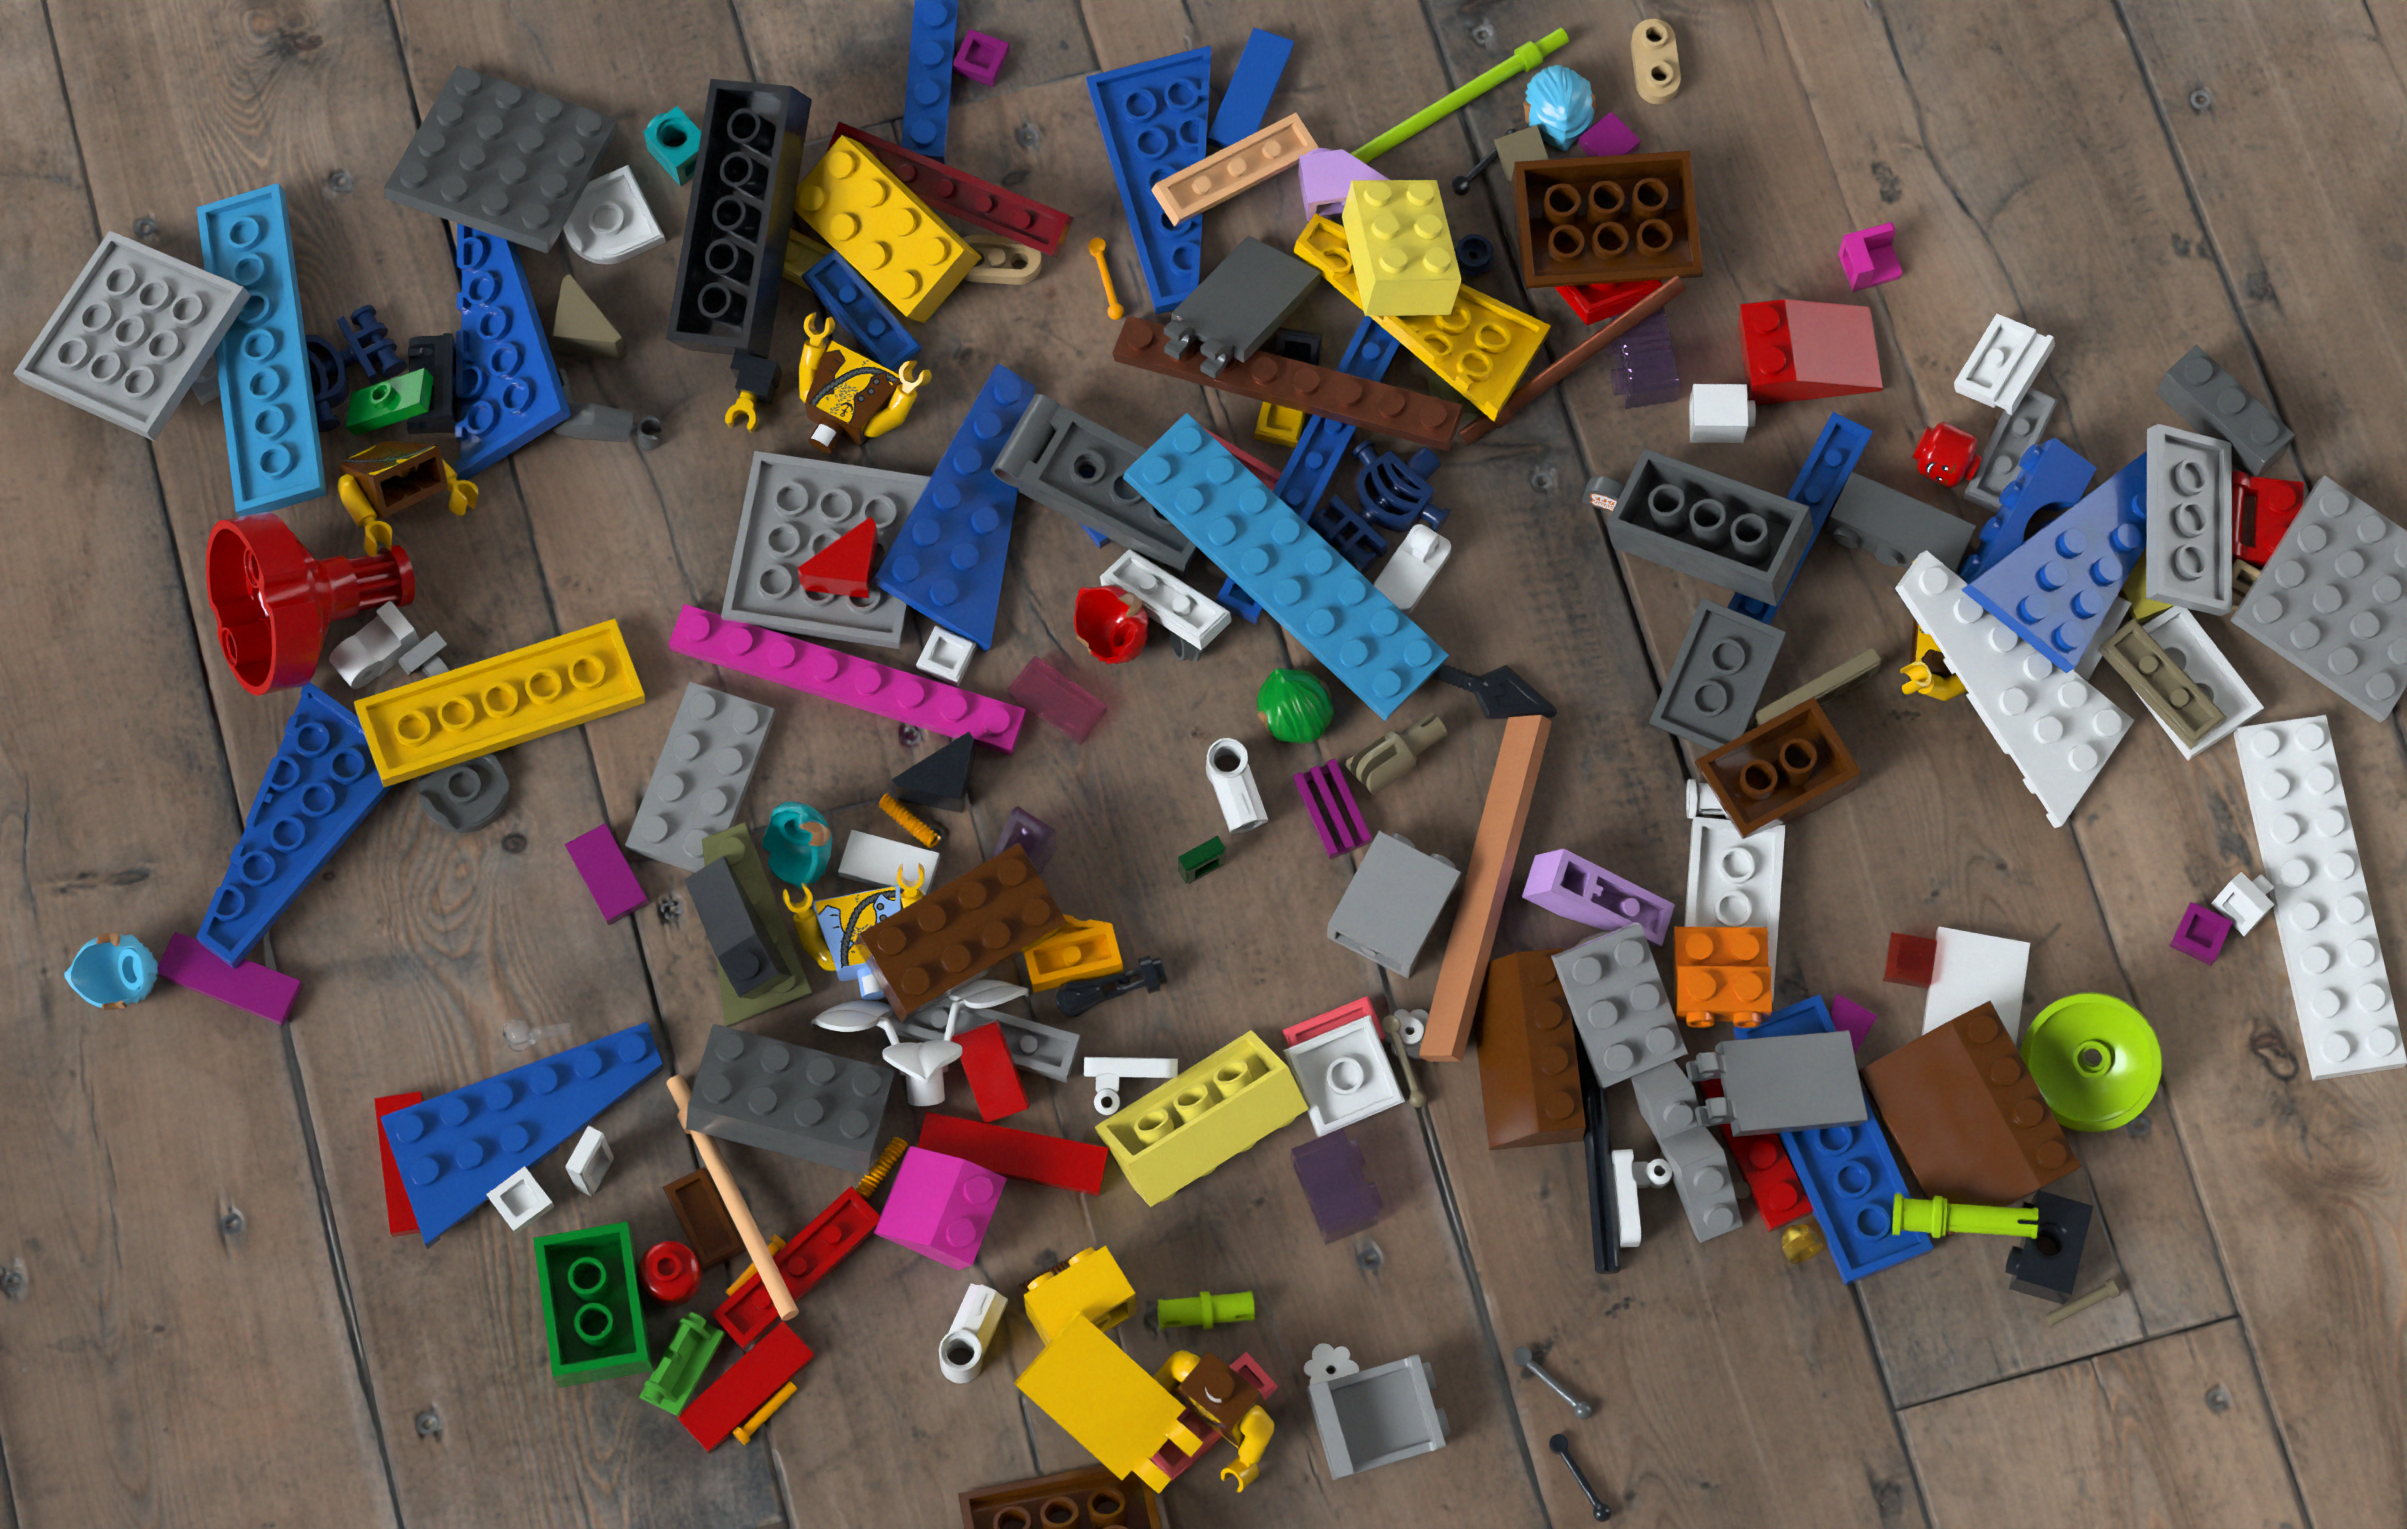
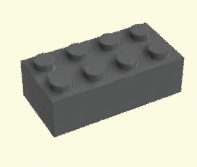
M1645 448L1606 523L1613 548L1776 607L1814 532L1809 506Z
M713 1023L688 1103L686 1129L868 1176L891 1096L895 1070Z

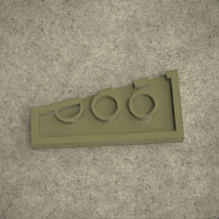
M745 822L703 838L702 847L705 866L722 856H726L793 975L755 999L739 998L717 959L725 1027L737 1025L812 995L811 988Z

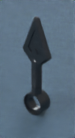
M1443 664L1430 677L1474 693L1486 719H1508V717L1543 715L1546 718H1552L1557 714V709L1508 665L1477 676Z

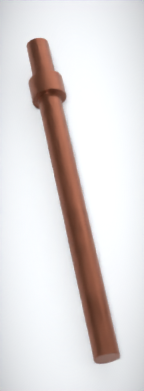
M1675 275L1515 390L1495 421L1483 413L1458 431L1461 437L1469 446L1494 427L1502 428L1514 419L1512 414L1684 292L1686 287L1683 282Z

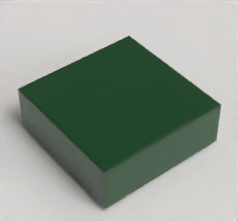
M1215 836L1178 857V872L1186 884H1190L1225 865L1226 848L1219 836Z

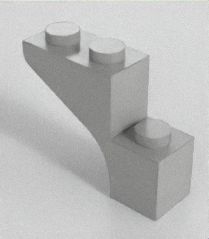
M1674 1060L1632 1076L1631 1080L1640 1114L1652 1130L1665 1160L1672 1168L1673 1181L1698 1241L1701 1243L1743 1226L1724 1150L1706 1127H1698L1695 1109L1699 1105L1693 1084L1689 1082V1079Z

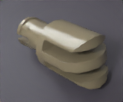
M1430 712L1402 733L1392 730L1388 731L1346 761V767L1374 796L1414 769L1417 761L1416 756L1442 738H1445L1448 735L1447 730L1439 717L1436 718L1435 713Z

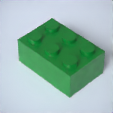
M628 1221L533 1238L552 1376L559 1388L653 1372L643 1294L638 1277L639 1267L635 1240Z

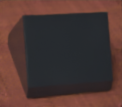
M1278 327L1275 355L1318 366L1323 342L1322 334Z

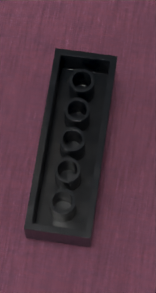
M710 79L666 340L686 350L734 355L736 351L763 359L769 358L812 102L811 98L794 87Z

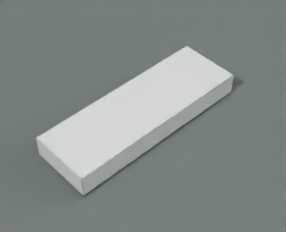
M1131 549L1124 553L1100 576L1102 586L1116 585L1135 594L1143 602L1142 607L1150 618L1200 650L1208 645L1232 622L1228 610Z

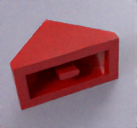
M870 516L797 568L800 584L806 591L869 598L872 583L870 581L873 577L879 541L876 522Z

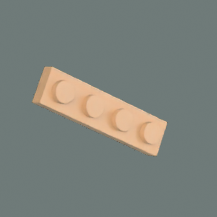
M1295 112L1157 182L1151 191L1175 227L1298 164L1300 155H1306L1308 152L1319 147Z

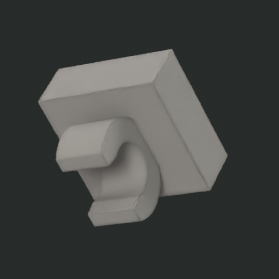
M436 630L397 661L407 675H410L419 667H421L428 678L450 671L436 655L447 645Z

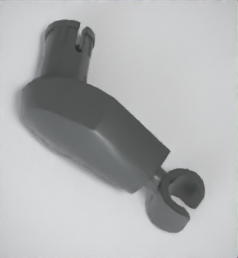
M563 369L558 370L571 416L551 428L556 434L578 440L627 442L629 436L634 435L637 436L639 445L644 449L654 450L660 446V439L657 436L644 434L647 430L662 431L661 423L656 417L651 415L644 416L637 423L632 422V412L594 403H579L576 401L571 389L567 372Z

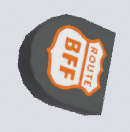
M1606 476L1590 478L1582 503L1612 512L1625 484Z

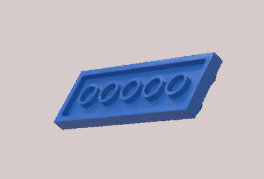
M1820 994L1772 1012L1768 1022H1761L1762 1024L1758 1027H1734L1733 1030L1736 1040L1837 1032ZM1863 1089L1862 1093L1868 1121L1861 1126L1778 1133L1790 1163L1813 1208L1812 1213L1845 1286L1931 1253L1934 1249L1927 1232L1902 1231L1900 1236L1892 1235L1894 1193H1902L1903 1197L1907 1199L1912 1198Z

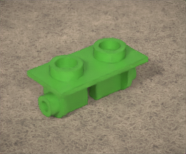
M690 1312L689 1315L686 1314L684 1318L680 1319V1325L650 1379L644 1383L645 1387L639 1398L679 1417L726 1333L706 1324L707 1321L693 1312Z

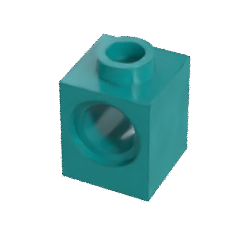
M676 106L668 113H660L649 122L643 134L648 152L681 187L694 177L701 131ZM672 140H685V143L679 147L667 146Z

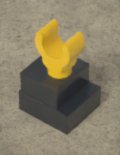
M735 351L730 369L735 378H737L735 389L739 394V398L736 404L728 409L725 415V422L729 428H732L734 420L739 414L749 415L747 429L750 433H754L758 427V418L755 413L756 401L772 405L783 371L778 362Z

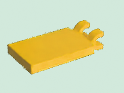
M1079 1311L1071 1317L1013 1383L1120 1480H1123L1132 1470L1158 1494L1172 1480L1150 1461L1163 1444L1170 1439L1190 1457L1203 1444L1197 1436L1177 1420L1186 1407Z

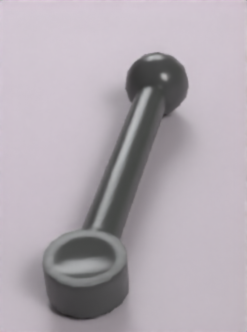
M1522 1346L1514 1351V1363L1519 1367L1527 1366L1574 1408V1414L1577 1418L1584 1420L1592 1415L1593 1409L1590 1403L1579 1401L1532 1359L1530 1349Z

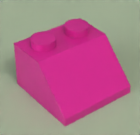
M910 1146L874 1234L955 1270H962L973 1265L1007 1178L965 1159Z

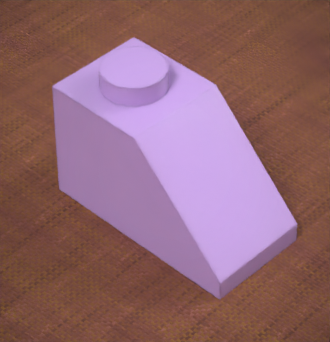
M1318 148L1308 152L1306 155L1299 156L1298 176L1307 222L1311 220L1315 213L1326 219L1342 217L1352 180H1390L1343 149L1331 151L1328 148Z

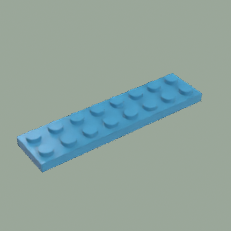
M276 183L196 207L204 270L243 286L251 295L215 349L235 510L240 517L267 511L271 512L327 495L286 194L280 184Z
M1188 413L1181 417L1124 472L1123 479L1385 722L1447 661L1449 654Z

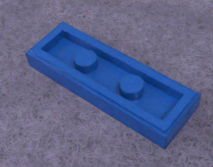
M1255 27L1253 28L1208 134L1207 144L1224 149L1260 130L1294 50V41Z
M836 249L802 274V280L872 361L895 372L903 363L921 352L920 344Z

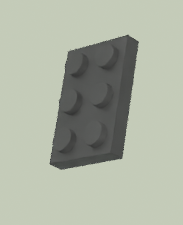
M1702 598L1654 709L1649 725L1712 751L1743 735L1787 633Z

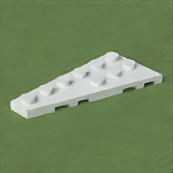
M1927 550L1920 553L1896 586V591L1924 633L1930 634L1945 656L1943 659L1944 663L1952 674H1957L1969 692L1966 694L1967 698L2003 752L2011 755L2025 776L2023 782L2031 794L2036 793L2048 811L2046 816L2054 828L2061 827L2134 720L2074 670L2068 673L2062 671L1965 594L1961 589L1968 584Z

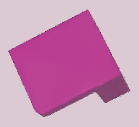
M1893 222L1843 235L1838 255L1852 292L1901 278L1902 270L1892 246L1896 232Z

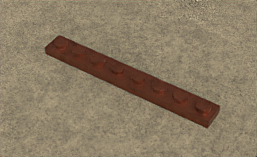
M1128 315L1112 352L1116 362L1308 414H1314L1445 451L1450 450L1463 415L1461 404L1256 350L1245 363L1233 357L1221 374L1214 379L1201 372V364L1208 358L1201 354L1200 347L1205 342L1196 339L1184 356L1177 360L1164 353V346L1172 339L1164 335L1166 325Z

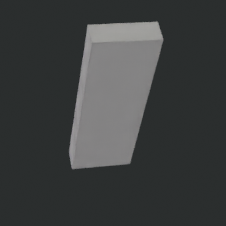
M2030 387L2013 416L2007 414L2004 409L1982 455V460L1964 493L1963 499L1996 514L1998 513L2002 505L1999 502L2001 493L2010 482L2018 477L2022 469L2019 466V462L2026 450L2033 444L2038 445L2058 399Z

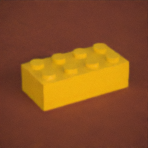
M841 135L797 187L793 210L910 319L925 324L981 259V256L871 152L861 143L844 135Z

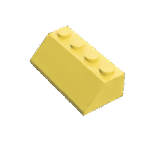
M1250 1030L1185 1070L1177 1078L1169 1080L1096 1125L1095 1129L1106 1147L1109 1148V1152L1132 1187L1152 1207L1159 1202L1172 1198L1178 1190L1197 1178L1209 1175L1218 1165L1237 1153L1249 1150L1258 1140L1274 1130L1289 1125L1298 1115L1309 1108L1289 1067Z

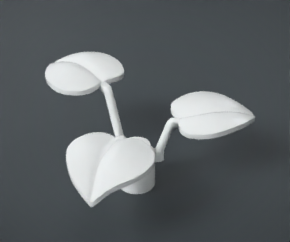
M976 980L951 994L949 999L954 1000L951 1005L944 1040H932L924 1043H900L891 1020L887 1018L893 1015L894 1010L892 1006L873 1000L850 1001L829 1008L811 1020V1027L818 1025L822 1028L840 1032L860 1031L875 1025L883 1028L891 1043V1046L883 1050V1058L898 1068L900 1075H906L908 1103L914 1106H931L945 1100L943 1072L949 1071L948 1064L958 1059L963 1053L962 1046L952 1042L959 1012L966 1007L976 1009L987 1008L1005 1003L1022 995L1029 996V989L1000 980Z

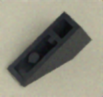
M726 856L720 857L684 879L714 953L739 998L755 999L793 976Z

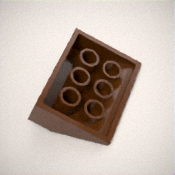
M1690 150L1514 162L1511 180L1512 197L1526 289L1666 280L1673 278L1675 275L1680 279L1703 277Z
M1991 1000L1944 1023L1858 1070L1864 1086L1926 1200H1933L1935 1195L1947 1198V1204L2008 1207L2082 1167ZM1946 1231L1945 1235L1949 1237L1957 1232Z
M1105 1465L958 1493L964 1529H1161L1153 1489L1132 1470L1123 1480H1120Z

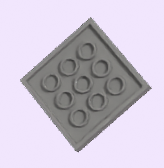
M109 230L13 374L26 385L155 441L251 295L243 286Z
M754 451L721 619L748 623L768 630L900 649L908 604L871 583L869 598L806 591L800 584L797 568L871 516L876 522L879 538L873 571L874 576L930 477Z
M2324 475L2314 486L2230 621L2381 723L2387 719L2407 686V531Z

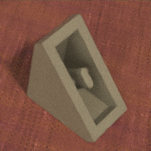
M570 274L562 278L553 330V339L558 354L613 360L624 358L627 354L620 334Z

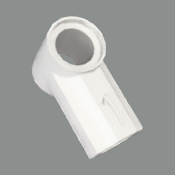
M1223 738L1214 742L1208 750L1206 774L1214 786L1230 834H1242L1267 823L1268 817L1248 764L1245 747L1239 741L1231 738ZM1229 755L1238 761L1239 766L1232 772H1224L1218 769L1214 762L1220 756Z
M970 1284L948 1334L945 1335L940 1343L939 1359L941 1371L952 1382L960 1384L970 1382L981 1371L983 1357L1008 1304V1298L1002 1296L996 1290L984 1285ZM958 1348L968 1349L974 1355L972 1360L965 1365L952 1363L948 1356L953 1350Z

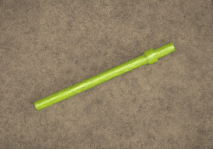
M1560 27L1535 43L1532 41L1526 42L1514 50L1515 55L1350 154L1365 164L1369 163L1520 71L1529 72L1543 63L1545 56L1569 43L1568 35Z

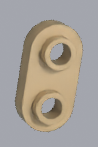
M1644 20L1635 27L1631 40L1636 89L1645 101L1651 104H1665L1675 98L1681 81L1675 33L1672 27L1662 20ZM1651 34L1657 35L1661 40L1652 42L1648 40L1647 36ZM1660 73L1663 74L1666 77V79L1663 81H1657L1652 77V75Z
M969 235L962 238L983 260L980 266L973 267L963 278L966 281L1022 285L1033 281L1040 273L1041 253L1036 249L1004 236ZM1018 260L1027 263L1026 267L1022 269H1016L1012 264Z

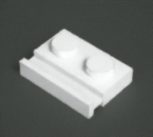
M1996 314L1955 380V392L1993 408L1996 406L2006 410L2007 414L2013 416L2054 349V337L2051 335L2045 337L2038 334L2034 328Z

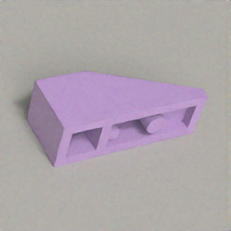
M1566 849L1535 855L1522 898L1559 916L1605 931L1612 932L1635 922L1641 923L1648 945L1654 947H1662L1675 904Z

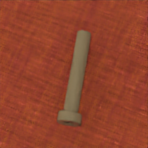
M2110 1278L2104 1281V1286L2045 1315L2046 1320L2052 1326L2109 1296L2112 1299L2119 1296V1289L2113 1279Z

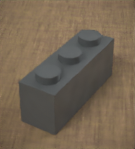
M2197 344L2165 373L2156 392L2162 400L2200 435L2231 442V463L2249 476L2261 477L2285 454L2295 436L2288 427Z
M1851 472L1830 516L1825 533L1831 535L1833 540L1841 546L1851 549L1857 547L1874 554L1875 559L1882 564L1891 567L1899 565L1909 569L1912 561L1920 553L1927 550L1955 573L1976 525L1855 472Z

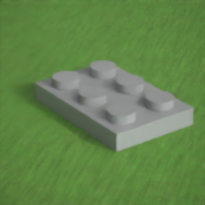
M1632 923L1551 956L1599 1087L1606 1088L1688 1054L1641 923Z

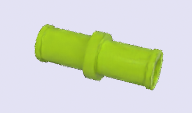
M1251 1290L1220 1295H1210L1209 1291L1199 1292V1297L1157 1299L1160 1330L1202 1325L1204 1330L1212 1329L1213 1324L1255 1320L1254 1299Z

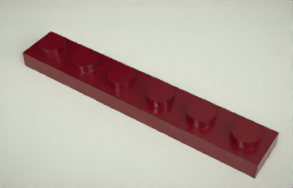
M838 121L826 153L841 135L853 139L871 152L926 205L1058 258L1074 217Z

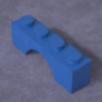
M2056 438L2039 445H2031L2020 459L2019 466L2022 469L2018 477L2006 486L1999 497V502L2002 505L1998 513L1990 518L1981 529L1978 536L1981 540L1979 547L1961 565L1958 571L1961 579L1967 584L1971 583L2023 543L2026 525L2037 510L2057 513L2078 503L2097 467Z

